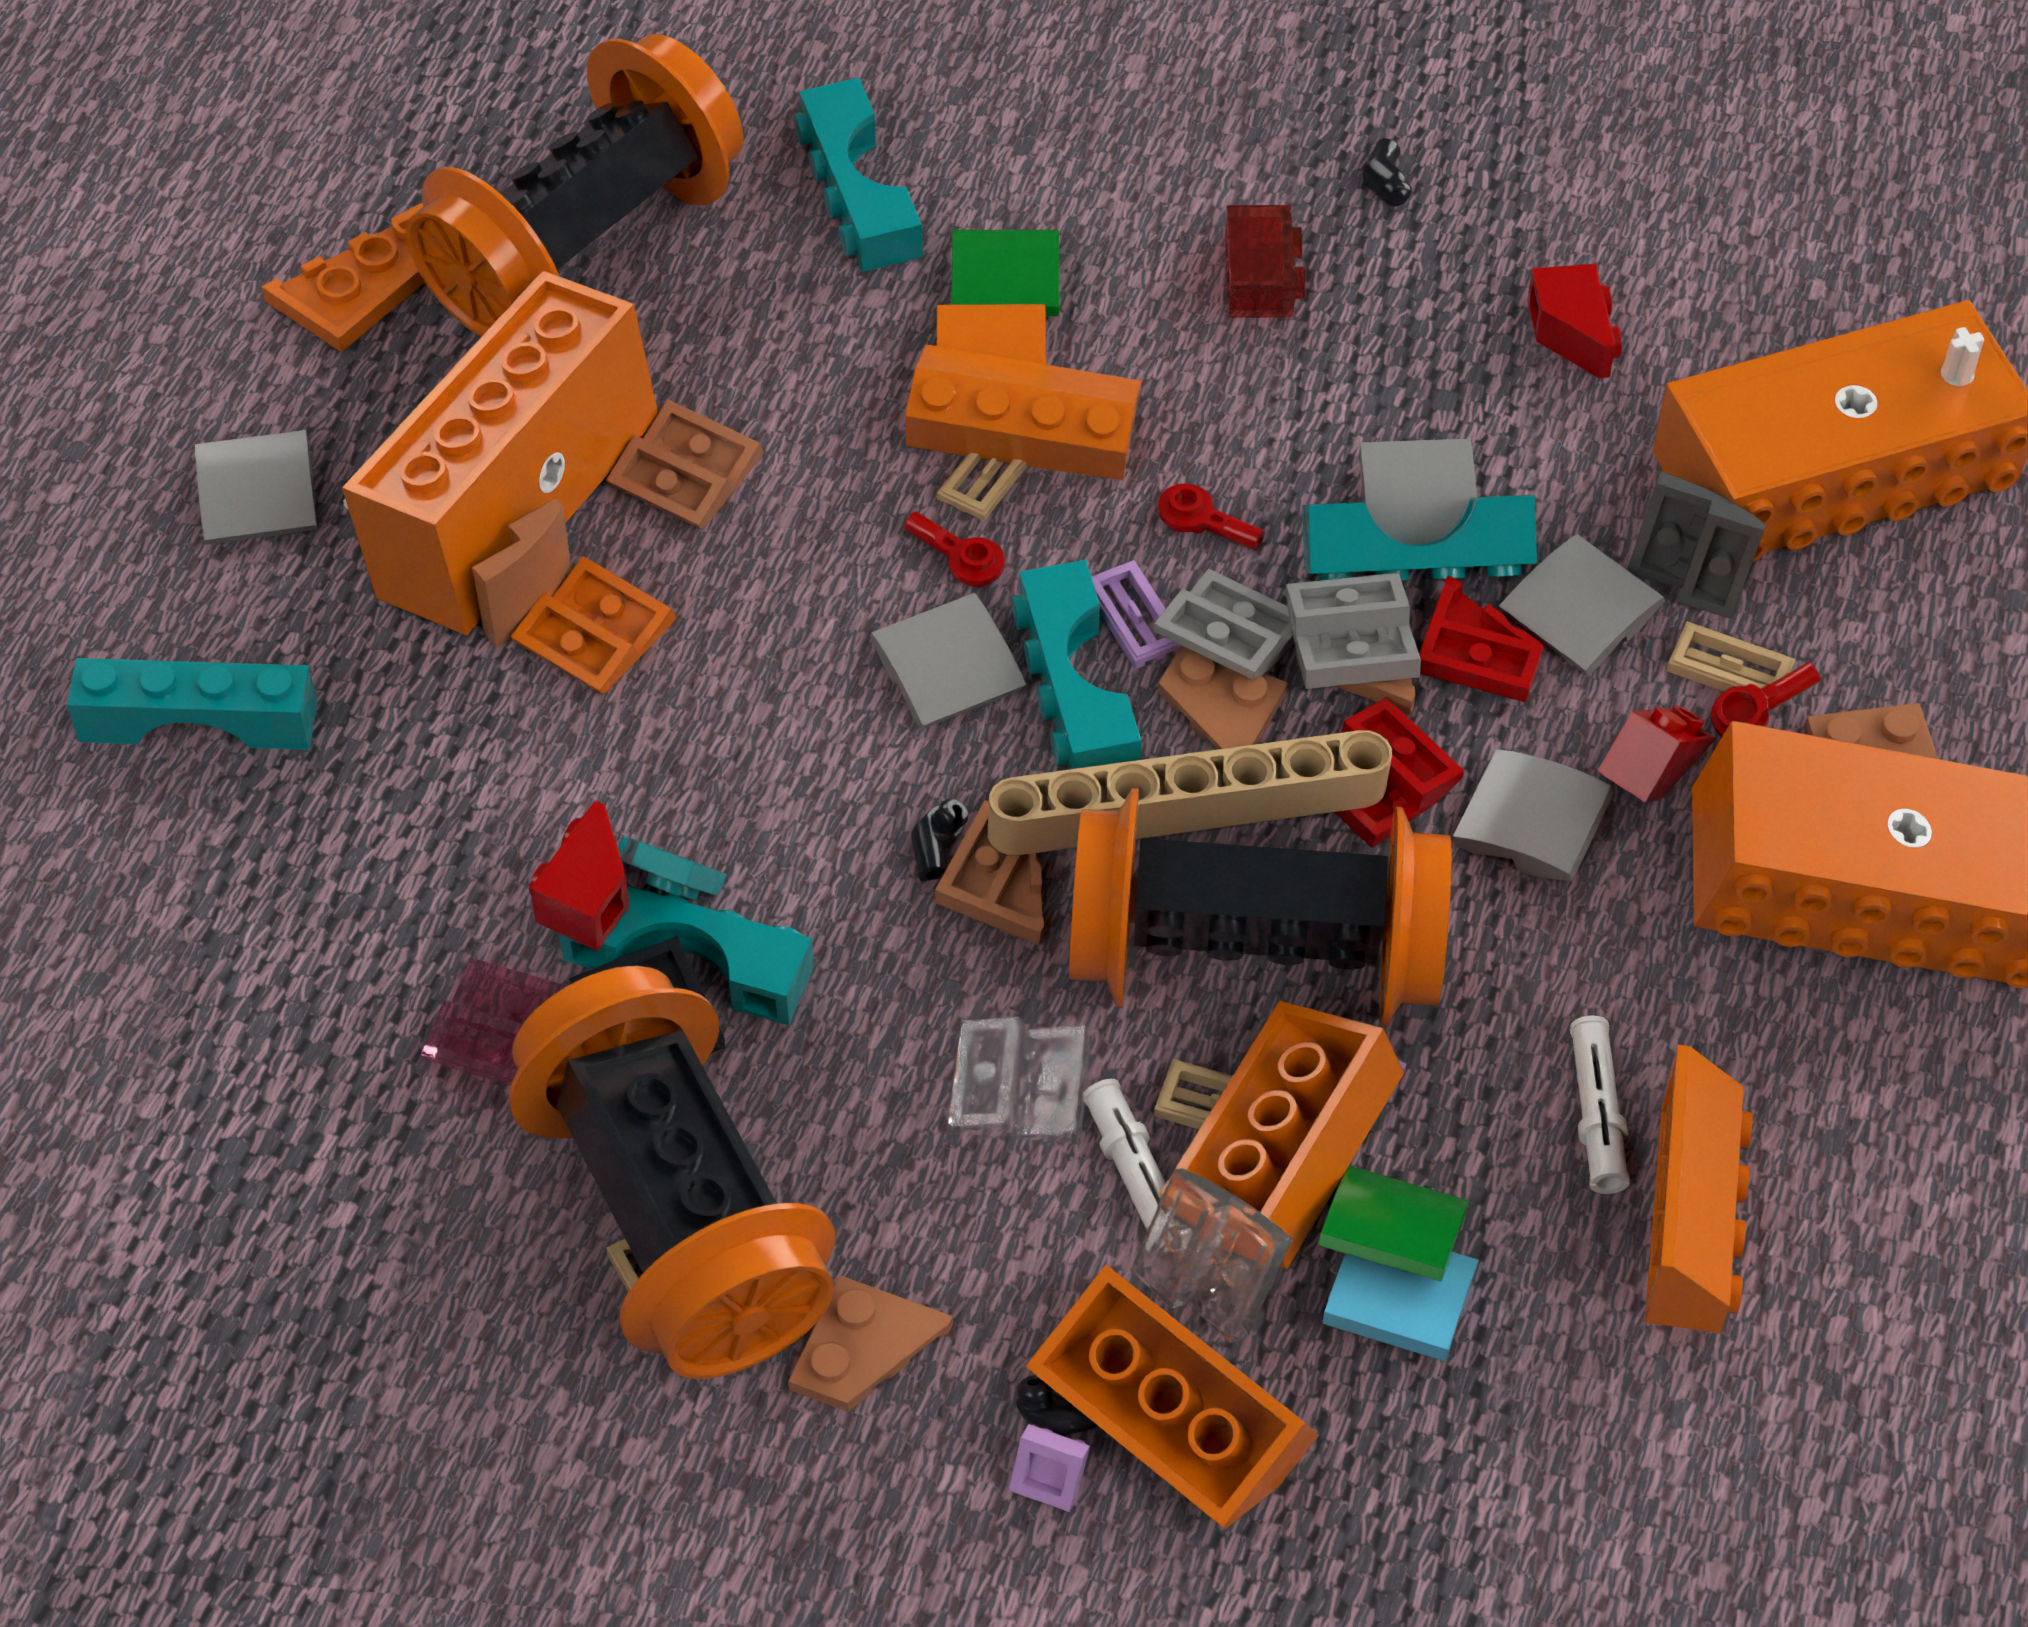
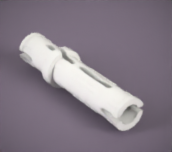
M1584 1016L1576 1019L1570 1025L1583 1117L1577 1126L1580 1142L1586 1145L1590 1188L1597 1193L1612 1194L1623 1191L1630 1184L1623 1143L1629 1134L1626 1118L1619 1113L1616 1078L1609 1041V1023L1600 1016ZM1593 1061L1596 1063L1599 1090L1596 1088ZM1601 1117H1602V1119H1603V1126H1604V1134H1605V1142H1606V1145H1604V1142H1603Z
M1101 1080L1088 1087L1084 1091V1097L1082 1098L1102 1135L1099 1144L1105 1158L1113 1159L1131 1200L1151 1238L1155 1253L1161 1256L1188 1246L1193 1237L1191 1231L1187 1229L1181 1214L1164 1202L1160 1195L1166 1181L1163 1179L1148 1148L1147 1143L1150 1137L1145 1125L1135 1121L1122 1094L1118 1080Z

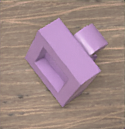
M1028 1424L1020 1438L1008 1491L1070 1512L1080 1490L1090 1445L1085 1444L1083 1440H1073L1053 1433V1431L1047 1428L1041 1429Z

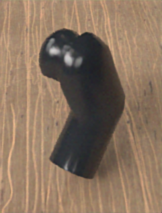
M1383 138L1376 143L1364 167L1363 181L1377 197L1385 198L1391 206H1400L1411 196L1412 187L1404 180L1405 174L1395 165L1400 155V147L1395 141Z
M946 799L940 805L933 807L914 826L911 832L918 876L921 881L941 879L947 869L944 850L961 834L963 826L968 821V811L964 804L958 800Z
M1028 1376L1019 1383L1017 1387L1019 1397L1016 1402L1017 1409L1023 1419L1041 1429L1047 1428L1061 1436L1099 1427L1070 1402L1052 1392V1388L1038 1376Z

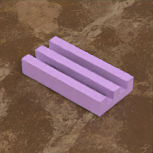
M1135 560L1091 576L1100 603L1099 613L1134 669L1145 666V662L1152 659L1158 661L1166 658V654L1172 651L1177 653L1181 645L1166 637L1156 640L1142 618L1138 607L1130 599L1120 583V580L1128 578L1156 622L1165 611V607ZM1103 587H1109L1145 646H1139Z

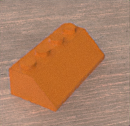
M926 344L915 367L905 415L906 446L962 456L976 453L979 454L980 459L991 460L995 458L998 462L1009 464L1014 459L1026 462L1028 467L1123 480L1142 380Z
M1279 1001L1162 1189L1160 1195L1163 1201L1233 1252L1288 1269L1404 1074L1384 1028Z
M1677 1045L1661 1104L1645 1323L1721 1333L1727 1313L1738 1314L1741 1303L1743 1278L1742 1276L1732 1275L1733 1257H1742L1745 1243L1746 1221L1735 1219L1736 1202L1745 1203L1747 1197L1749 1166L1739 1165L1740 1148H1749L1753 1113L1742 1111L1744 1087L1691 1046Z
M1108 1265L1104 1266L1025 1366L1224 1529H1227L1276 1490L1319 1436L1302 1419Z

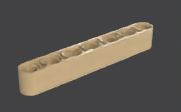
M1359 730L1011 777L998 782L993 786L989 794L988 839L995 849L1007 855H1024L1075 848L1078 844L1081 810L1119 811L1132 788H1139L1136 839L1366 808L1377 804L1386 792L1392 748L1388 741L1380 734Z

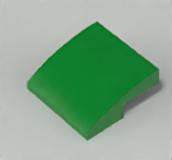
M953 230L952 305L1045 304L1046 316H1060L1059 230Z
M1349 1165L1329 1209L1318 1245L1442 1282L1450 1264L1455 1241L1462 1228L1470 1200Z

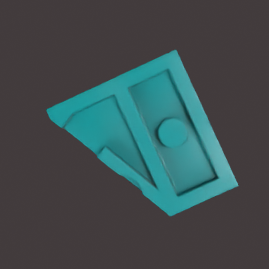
M622 835L618 845L622 861L649 872L646 884L695 901L700 890L717 896L727 876L726 873Z

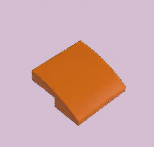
M1045 304L937 305V346L1046 364Z
M582 556L553 597L546 592L541 594L513 632L511 638L514 642L603 695L672 625L677 616L672 608Z

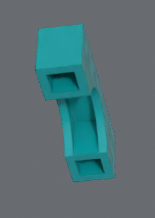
M860 77L799 91L801 113L793 116L796 136L801 146L810 144L812 150L808 152V159L815 182L824 180L827 187L823 189V195L830 219L840 218L842 225L839 226V237L845 256L855 255L862 272L923 257L922 223L907 188L874 182L864 177L853 166L864 153L876 146L875 113Z
M1535 495L1470 497L1462 517L1448 533L1437 540L1418 545L1401 543L1388 536L1375 523L1365 503L1302 505L1305 572L1310 574L1319 573V581L1352 578L1353 572L1375 571V575L1399 573L1401 581L1409 580V569L1431 568L1432 579H1446L1447 576L1465 578V567L1487 566L1488 576L1522 575L1521 564H1537Z
M1087 560L1020 571L1019 595L1011 596L1012 614L1017 630L1027 628L1030 640L1024 641L1028 671L1030 675L1040 673L1043 685L1037 686V697L1043 720L1053 719L1057 731L1050 733L1052 753L1056 765H1067L1068 770L1141 760L1142 740L1128 694L1106 691L1088 683L1076 672L1070 662L1071 657L1080 646L1099 635L1100 603Z
M76 658L67 708L78 742L139 744L146 733L159 726L171 723H197L224 730L239 738L249 748L310 750L317 699L309 665Z
M628 882L626 884L630 907L598 951L559 933L563 961L591 969L678 935L685 953L694 954L706 959L724 975L730 988L733 1010L788 1026L814 968L812 938L803 936L793 928L787 926H768L747 920L742 915L731 910L715 911L691 904L684 898L674 894L659 895L638 889Z

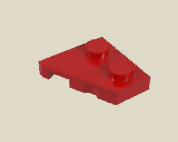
M1447 576L1419 653L1421 658L1420 674L1527 702L1541 661L1544 645L1523 629L1513 627L1508 622L1506 616L1492 605L1488 604L1484 609L1462 593L1463 583L1454 577Z

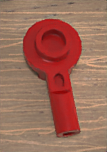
M1189 483L1176 484L1168 487L1158 500V515L1165 525L1175 531L1200 534L1207 530L1254 551L1259 549L1264 539V530L1213 509L1211 496L1200 486Z
M917 511L913 512L906 520L904 529L949 558L951 574L959 582L972 587H981L997 580L1004 571L1005 556L1001 547L994 541L982 537L961 540Z
M1807 662L1761 689L1751 683L1745 687L1736 686L1727 689L1716 698L1711 708V722L1715 732L1722 737L1731 721L1767 727L1770 710L1821 682L1817 669L1811 662Z

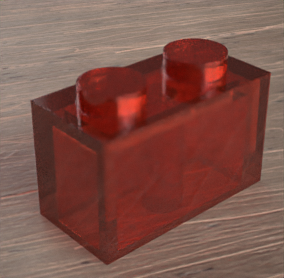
M1227 205L1224 238L1229 318L1293 317L1295 299L1305 298V268L1295 267V259L1302 258V227H1292L1291 205Z

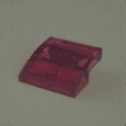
M470 957L452 1002L443 1001L421 1056L423 1060L511 1086L518 1071L513 1061L512 1048L519 1029L542 1003L567 986Z

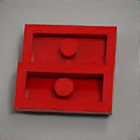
M1387 697L1345 720L1341 733L1359 730L1378 733L1388 741L1392 748L1391 765L1386 792L1383 798L1377 804L1366 808L1335 812L1371 848L1390 836L1395 807H1403L1408 822H1410L1445 796L1463 778L1465 772L1462 767Z

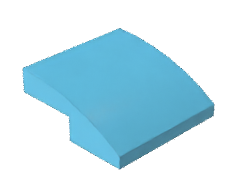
M1452 1252L1450 1264L1441 1282L1345 1253L1324 1311L1323 1324L1446 1362L1479 1260Z

